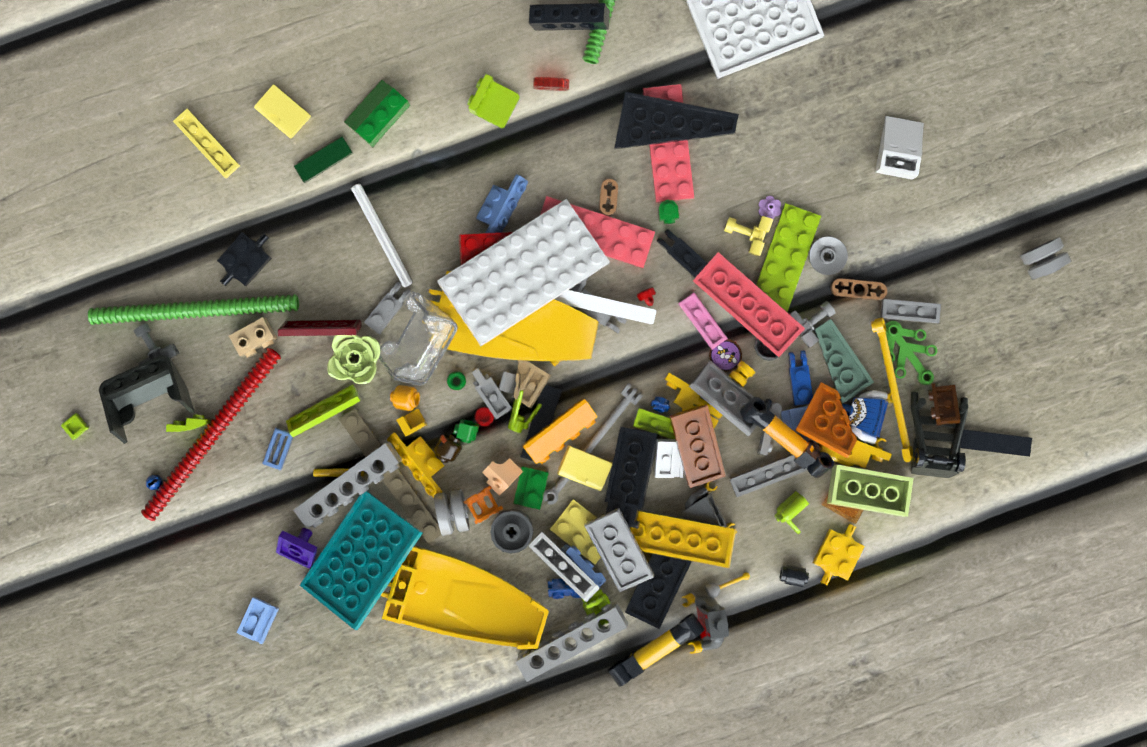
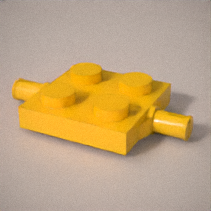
M849 524L845 533H837L831 529L828 530L812 562L825 571L820 581L823 584L828 585L832 575L840 576L846 580L849 579L865 547L852 538L856 529L855 526Z

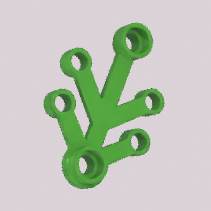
M896 321L886 323V336L892 362L895 360V354L893 353L895 342L899 346L897 365L894 369L895 377L901 379L906 376L904 367L907 357L918 372V382L922 385L931 384L934 380V374L923 367L913 352L935 356L938 352L935 345L923 346L906 343L902 337H914L915 340L922 341L926 338V332L923 329L916 331L904 329ZM891 327L896 328L895 334L890 332ZM919 331L923 334L921 339L917 337ZM930 347L934 349L933 354H929L928 349ZM899 369L903 371L902 376L897 375ZM925 374H928L930 377L928 381L924 380Z

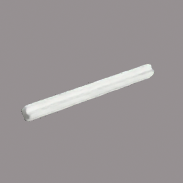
M361 184L354 185L351 189L402 286L407 287L411 285L412 280Z

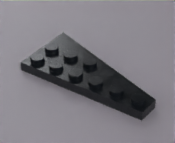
M625 92L614 150L733 135L736 131L739 114Z

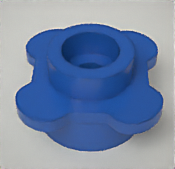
M656 396L650 404L654 407L655 411L664 413V411L668 412L670 409V401L663 397Z

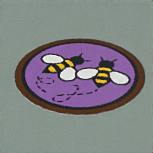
M726 339L713 350L710 349L709 360L722 371L731 372L737 368V364L742 360V350L736 342Z

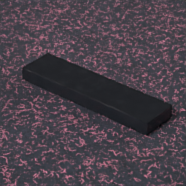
M545 385L538 404H542V406L532 419L526 441L552 423L562 390ZM523 448L521 458L534 461Z
M963 429L960 443L962 449L1030 457L1032 438Z

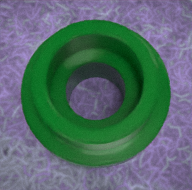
M452 372L447 378V384L452 390H461L466 385V377L461 372ZM455 377H458L460 379V383L458 385L453 383V379Z

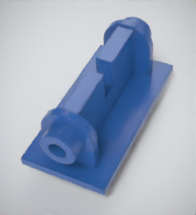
M563 579L548 581L549 597L553 599H562L564 596L581 598L569 585H565Z

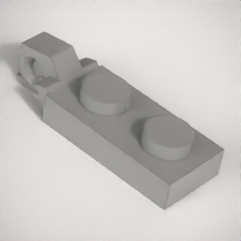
M479 368L471 372L477 380L473 383L475 389L495 419H498L512 409L488 373L483 376Z

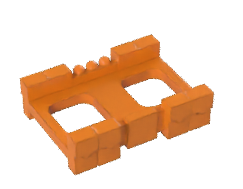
M491 486L484 488L478 494H474L463 501L464 504L468 505L474 516L475 524L483 522L492 514L503 509L502 506L498 507L489 491L492 489ZM485 496L490 498L493 504L491 508H488L484 501ZM475 502L482 511L479 515L476 514L472 506Z

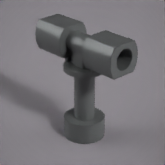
M147 323L134 330L137 338L142 337L150 350L147 353L149 357L138 363L139 365L161 355L172 359L180 354L174 344H170L163 349L161 346L156 347L149 335L151 329Z

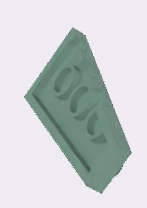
M831 319L814 329L835 389L840 394L841 404L874 383Z

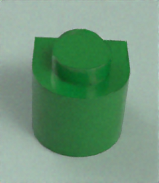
M665 200L660 204L658 209L659 222L664 221V224H673L675 220L679 219L678 206L674 201Z
M461 419L460 424L455 425L453 435H456V438H460V441L464 443H471V441L476 440L479 424Z

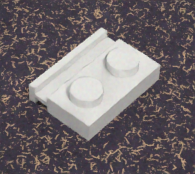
M657 439L655 478H683V466L676 439Z

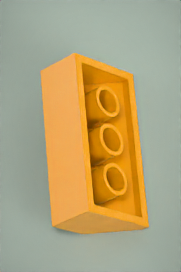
M582 398L553 420L552 423L523 443L522 446L536 464L539 462L543 464L550 458L549 454L554 450L558 452L566 446L564 442L568 439L574 440L581 434L579 432L584 427L588 429L596 423L594 419L597 418V415L586 399Z

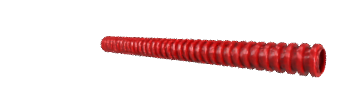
M272 348L266 349L267 352H264L263 357L259 358L260 361L255 363L256 366L251 368L252 371H249L248 376L244 377L245 380L240 382V386H237V391L234 390V394L229 396L230 400H226L227 404L222 406V410L219 409V414H216L215 419L211 420L212 423L207 425L208 428H205L204 433L200 434L201 437L196 439L197 442H194L193 447L189 448V452L185 453L186 456L181 458L182 462H178V466L174 467L175 471H171V476H167V481L163 482L164 485L159 487L160 490H157L156 495L152 496L153 499H150L148 501L149 504L145 505V509L141 510L145 518L150 521H156V516L160 515L159 512L164 510L163 507L167 506V502H170L171 497L175 496L174 493H177L179 491L178 488L182 487V483L186 482L185 479L189 478V474H192L193 469L197 468L196 464H200V459H204L203 455H207V450H211V445H214L215 440L219 439L218 436L223 434L222 431H225L226 426L230 425L229 422L234 420L233 417H236L237 412L241 411L240 408L245 406L244 403L248 402V397H252L251 393L256 392L255 388H259L258 384L263 382V378L266 379V374H269V370L274 368L273 365L278 363V359H281V355Z

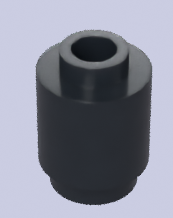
M791 565L781 567L779 581L784 582V584L803 587L804 584L808 583L809 572H806V568Z

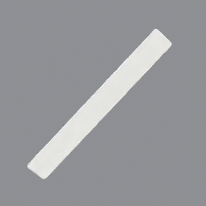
M570 290L555 298V300L569 306L649 324L654 323L656 310Z

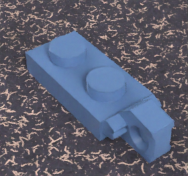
M565 544L561 548V551L599 588L606 582L602 573L594 572L592 570L594 566L587 559L583 560L579 556L581 552L574 545L571 547Z

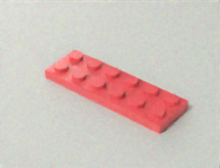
M681 84L643 88V95L683 103ZM688 140L649 145L656 203L665 200L694 199Z
M546 196L540 215L562 201ZM570 204L606 257L644 268L655 231Z
M719 252L693 280L694 283L778 357L805 330L799 322Z

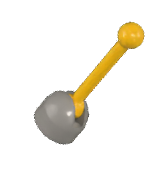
M745 572L742 576L721 585L716 583L704 585L709 597L716 598L720 593V589L743 579L748 580L750 574Z

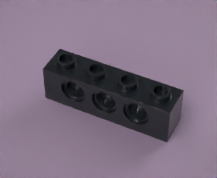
M605 3L530 5L529 24L535 31L609 30L610 10Z

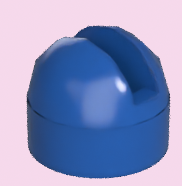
M151 475L146 479V486L150 490H158L163 484V480L159 475ZM156 479L157 482L150 486V483Z

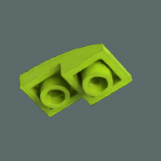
M193 414V418H186V425L185 421L173 420V424H166V432L198 429L208 425L211 419H205V415Z

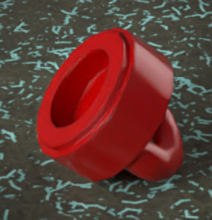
M650 287L639 292L636 296L639 302L644 300L648 306H653L654 299L652 296L656 294L654 287Z

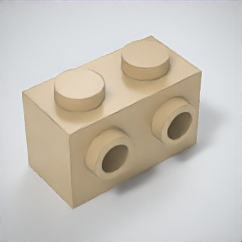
M263 317L229 335L239 356H246L247 358L257 353L256 350L261 347L264 349L274 344L273 341L277 339L267 318Z

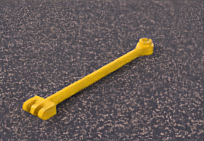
M883 317L874 319L871 322L873 332H877L879 336L903 447V460L910 462L913 459V449L908 438L886 336V325Z

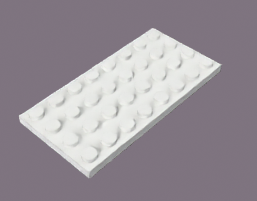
M565 199L440 278L437 282L475 339L482 346L608 265L610 261L568 200Z

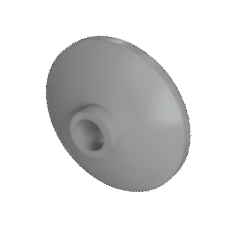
M834 237L818 239L812 245L809 252V260L812 267L823 275H833L841 271L846 265L848 258L845 245ZM825 253H828L830 255L829 260H826L824 258Z

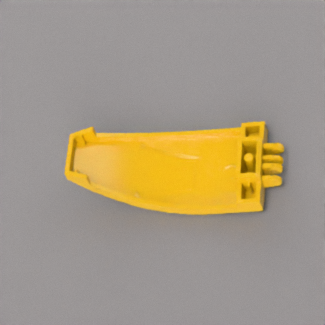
M429 289L431 295L441 296L440 302L427 300L426 303L427 305L438 307V310L425 308V312L428 314H437L436 321L423 319L424 324L435 326L431 345L433 347L510 360L580 361L592 359L599 322L562 302L553 299L489 342L480 346L444 291Z
M417 546L412 548L392 578L393 581H390L388 584L391 587L390 591H384L381 595L387 598L382 614V619L456 638L517 647V649H538L549 613L546 607L504 579L463 560Z

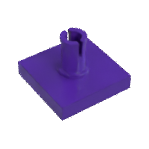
M302 528L298 537H295L282 530L278 537L276 553L311 569L317 551L316 546L308 543L313 534L312 531Z

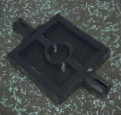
M242 232L217 260L227 272L220 282L227 286L234 278L247 287L272 259L262 247L269 237L263 233L255 241Z

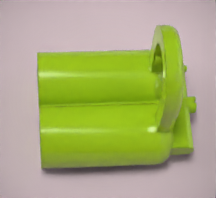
M795 491L777 507V513L774 516L778 522L784 523L786 521L797 534H800L801 531L791 520L809 503L801 494Z
M602 589L598 590L587 602L582 599V606L587 615L593 612L598 614L602 611V607L611 603ZM607 619L599 620L602 626L609 623Z

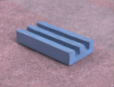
M275 428L262 464L282 470L293 440L289 432ZM280 433L282 435L280 437L272 462H269L276 439L278 437V434ZM288 436L279 464L276 465L285 437Z

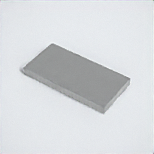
M709 360L689 387L749 436L757 425L746 422L742 418L740 410L753 396Z
M619 508L585 523L584 526L619 592L654 577L651 567Z

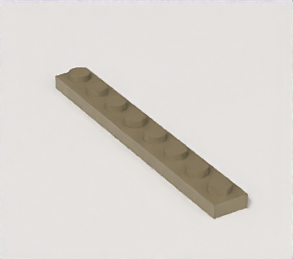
M356 408L339 419L365 457L382 446ZM381 460L376 461V466L379 469H383V462ZM399 468L392 473L389 471L384 473L383 476L385 478L382 479L416 528L423 532L422 536L429 544L442 535L438 522Z

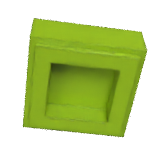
M78 413L72 415L61 425L72 440L77 439L89 429V426Z

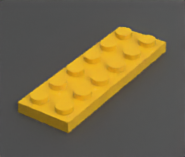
M639 511L637 521H640L639 528L629 527L640 549L644 552L730 568L736 529Z

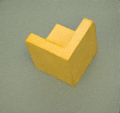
M419 409L396 420L405 437L427 426Z

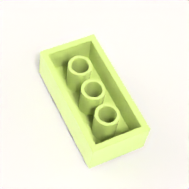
M834 465L831 473L827 504L908 517L914 478Z

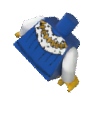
M872 390L861 394L859 398H854L852 405L843 403L842 406L849 416L852 432L861 441L882 450L884 448L879 447L878 443L879 441L886 442V440L880 437L888 403H893L890 398L891 392Z

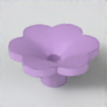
M772 196L766 197L765 200L759 202V215L771 219L781 214V202L775 200Z

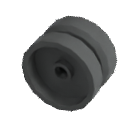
M505 510L498 514L492 523L490 530L491 540L502 552L518 553L524 550L531 542L534 531L533 523L529 516L521 510ZM510 527H514L516 533L511 534L509 532Z

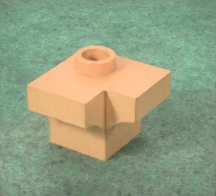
M509 458L503 464H497L492 461L482 473L489 479L486 483L500 496L523 471Z

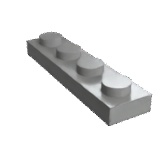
M790 455L729 480L736 497L807 471V468L803 469L794 462L795 456Z

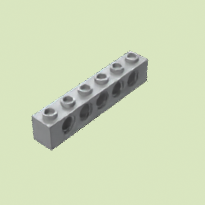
M389 441L294 509V512L306 528L312 525L316 528L324 522L323 517L326 515L331 517L339 511L337 507L341 504L344 506L348 505L354 500L353 496L359 493V495H362L369 490V484L372 482L377 484L384 479V473L387 471L392 473L400 467L398 463L402 461V458ZM377 460H381L383 462V469H379L376 466ZM362 471L367 472L368 480H364L361 477ZM346 482H350L353 485L352 491L347 490ZM331 493L337 495V502L332 501ZM316 504L322 506V513L316 510Z
M611 603L601 608L602 611L598 614L593 612L584 618L585 621L578 623V621L568 626V630L563 633L561 630L551 636L552 639L548 641L541 640L538 649L530 651L525 649L521 651L515 663L526 682L626 629L629 623L618 603L614 605ZM607 619L609 621V625L602 626L599 620ZM589 628L593 634L585 635L583 629ZM572 637L575 639L576 643L569 644L566 638ZM556 646L559 649V653H552L550 647ZM539 655L543 661L536 662L533 656Z

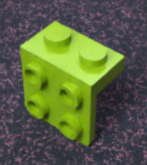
M485 74L484 78L481 77L476 85V88H478L476 94H472L468 100L469 112L499 128H505L520 96L518 93L494 82L492 76Z

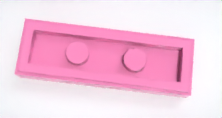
M694 292L678 303L711 350L728 339Z

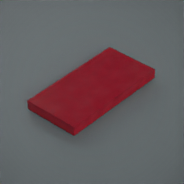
M361 320L285 321L278 329V336L357 335L362 325Z

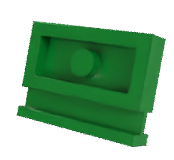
M522 466L521 470L523 472L519 476L513 504L540 510L549 472Z

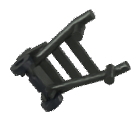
M911 392L910 407L916 434L913 442L911 474L951 478L963 472L966 456L965 453H960V441L968 413V398H960V423L937 425L936 419H932L929 416H920L919 410L926 404V399L920 398L918 400L919 393ZM922 424L956 429L954 434L923 431ZM925 439L952 442L951 448L926 446Z

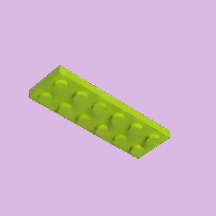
M785 203L756 286L788 312L821 216Z

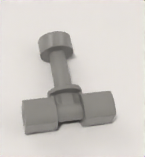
M827 301L820 305L821 310L809 320L807 318L802 319L796 310L790 314L805 328L801 333V339L808 348L819 341L812 332L814 330L813 325L825 316L830 318L836 313Z

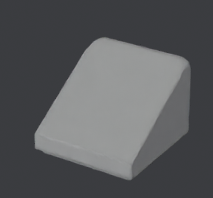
M504 371L499 390L514 393L516 375Z

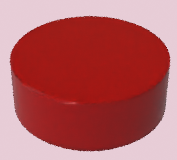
M481 407L475 413V420L481 426H488L493 422L494 416L488 407Z

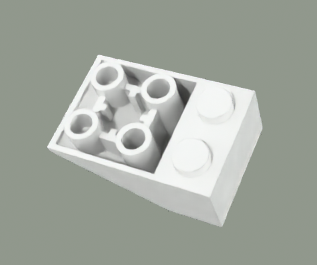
M885 116L875 173L907 179H914L918 176L922 157L924 123Z

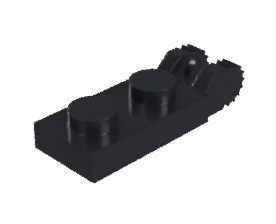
M667 229L665 234L675 242L674 245L670 247L661 238L657 239V243L695 278L708 263L681 238H678Z

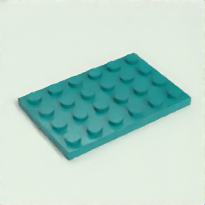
M366 491L358 497L299 586L351 628L358 630L423 532L370 492Z

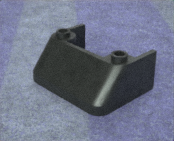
M161 355L103 381L99 386V394L109 431L124 444L128 441L123 426L130 424L134 420L136 415L134 407L168 392L172 400L179 401L190 413L195 412L188 388L169 357Z

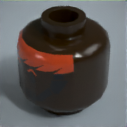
M452 433L450 435H442L434 446L435 456L444 463L455 461L462 450V445L459 442L460 438H456L457 436Z

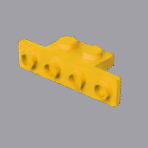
M395 432L391 434L387 441H390L402 458L401 462L412 471L413 477L422 483L426 493L433 498L435 494L442 493L440 487L431 477L442 469L444 465L435 456V453L420 436L406 447Z

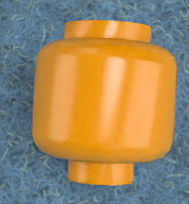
M398 385L395 390H392L390 401L393 403L394 408L398 410L412 411L419 405L420 394L413 386Z

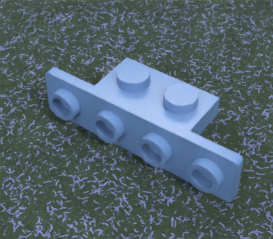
M516 174L508 191L496 185L492 186L476 217L479 221L489 225L486 233L503 232L508 224V220L517 207V203L528 184V181L520 175Z

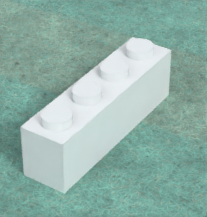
M543 532L529 545L584 601L587 602L600 589Z

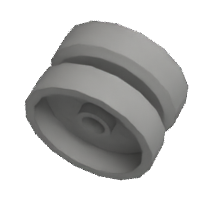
M1060 237L1020 255L1024 265L1034 262L1038 263L1028 270L1032 280L1054 273L1072 262L1068 252L1054 254L1064 247Z
M462 489L451 491V503L445 492L434 495L436 515L442 536L453 533L454 522L459 532L470 530L468 506L463 502L465 497Z

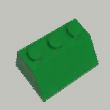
M381 80L344 123L373 148L411 105L398 91Z

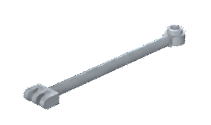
M628 383L621 392L624 399L583 451L591 453L629 403L632 402L636 405L643 394L640 392L635 398L633 395L637 392V389L634 388L631 393L627 392L632 386ZM562 476L552 489L546 490L543 495L544 501L548 500V494H553L555 498L552 501L549 500L547 504H555L558 501V493L569 479Z

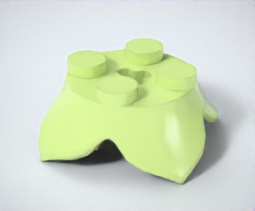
M335 335L332 341L334 354L327 364L328 374L338 380L351 379L358 384L370 383L377 370L376 362L380 356L379 342L371 336ZM353 353L355 355L359 354L360 358H358V362L351 361V358H353L351 355Z

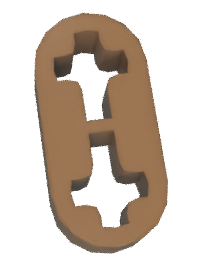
M606 179L601 185L599 209L606 216L613 215L617 208L618 184L613 179ZM608 183L615 187V190L611 191V196H607V189H604V186L606 187ZM607 199H610V206H613V209H610L609 212L602 208L603 205H606Z

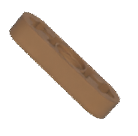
M840 278L834 280L830 286L831 292L835 296L881 300L887 295V287L880 282ZM839 282H841V286L848 287L849 283H851L849 288L850 294H847L848 290L846 289L841 290V292L839 293L838 289L835 288V285H838ZM856 284H861L864 288V292L861 295H857L854 292ZM868 285H870L869 289H876L879 286L882 294H879L877 297L875 292L868 293Z

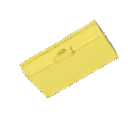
M275 85L271 86L254 107L290 139L295 136L311 117L309 113Z
M568 445L557 474L601 491L612 467V462Z

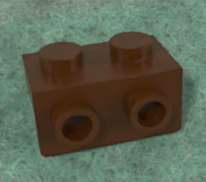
M931 383L932 390H928L929 401H934V407H931L932 419H936L937 425L960 423L956 386L936 387L935 383Z

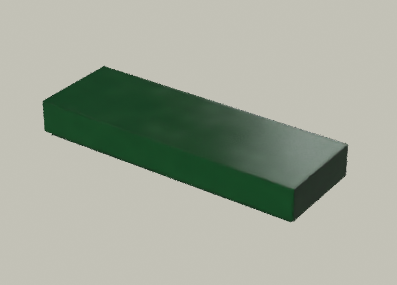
M342 136L298 163L294 168L302 181L307 183L352 155L353 152Z

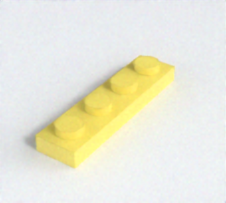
M186 109L173 121L224 178H228L240 167L235 159L190 110Z

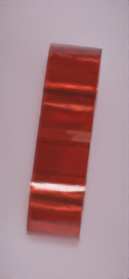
M535 77L533 78V89L568 91L570 80L566 78Z

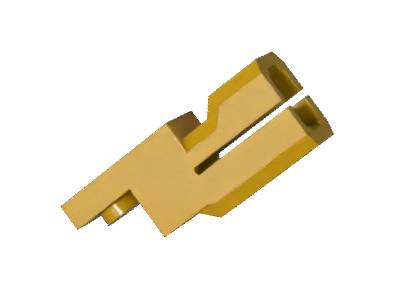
M667 373L664 378L667 381L666 385L674 390L680 389L673 403L680 406L682 411L695 408L693 404L696 406L706 404L711 415L718 419L722 417V414L707 401L701 399L700 395L689 387V384L671 373ZM711 416L713 428H715L719 420Z
M857 440L849 457L846 458L819 444V447H821L820 452H826L832 457L834 462L848 467L857 465L866 468L871 455V459L881 463L883 460L889 461L892 455Z

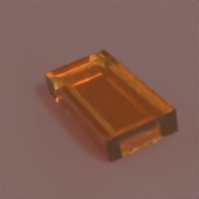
M827 494L822 506L856 524L863 510L827 504Z

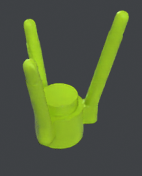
M520 390L518 399H514L512 414L507 427L517 433H522L523 429H528L530 422L542 406V404H538L525 422V417L518 414L523 390Z

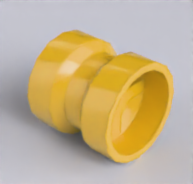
M741 360L737 364V369L731 371L729 376L740 386L744 387L747 379L756 372Z

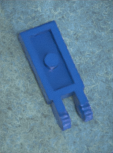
M805 350L800 351L802 366L795 367L794 353L789 352V375L794 406L809 404L813 398L806 352Z

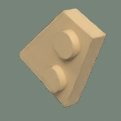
M518 360L514 398L518 399L520 390H523L521 403L532 408L551 375L528 361Z

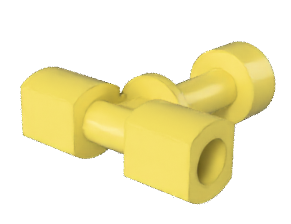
M761 216L758 227L754 226L751 229L737 224L736 219L729 217L724 231L730 234L732 231H736L750 236L749 240L752 241L748 253L760 256L765 244L763 243L765 234L769 232L773 219Z

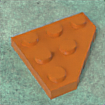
M821 382L795 431L848 458L857 441L856 435L850 427V420L845 408L843 409L839 392Z

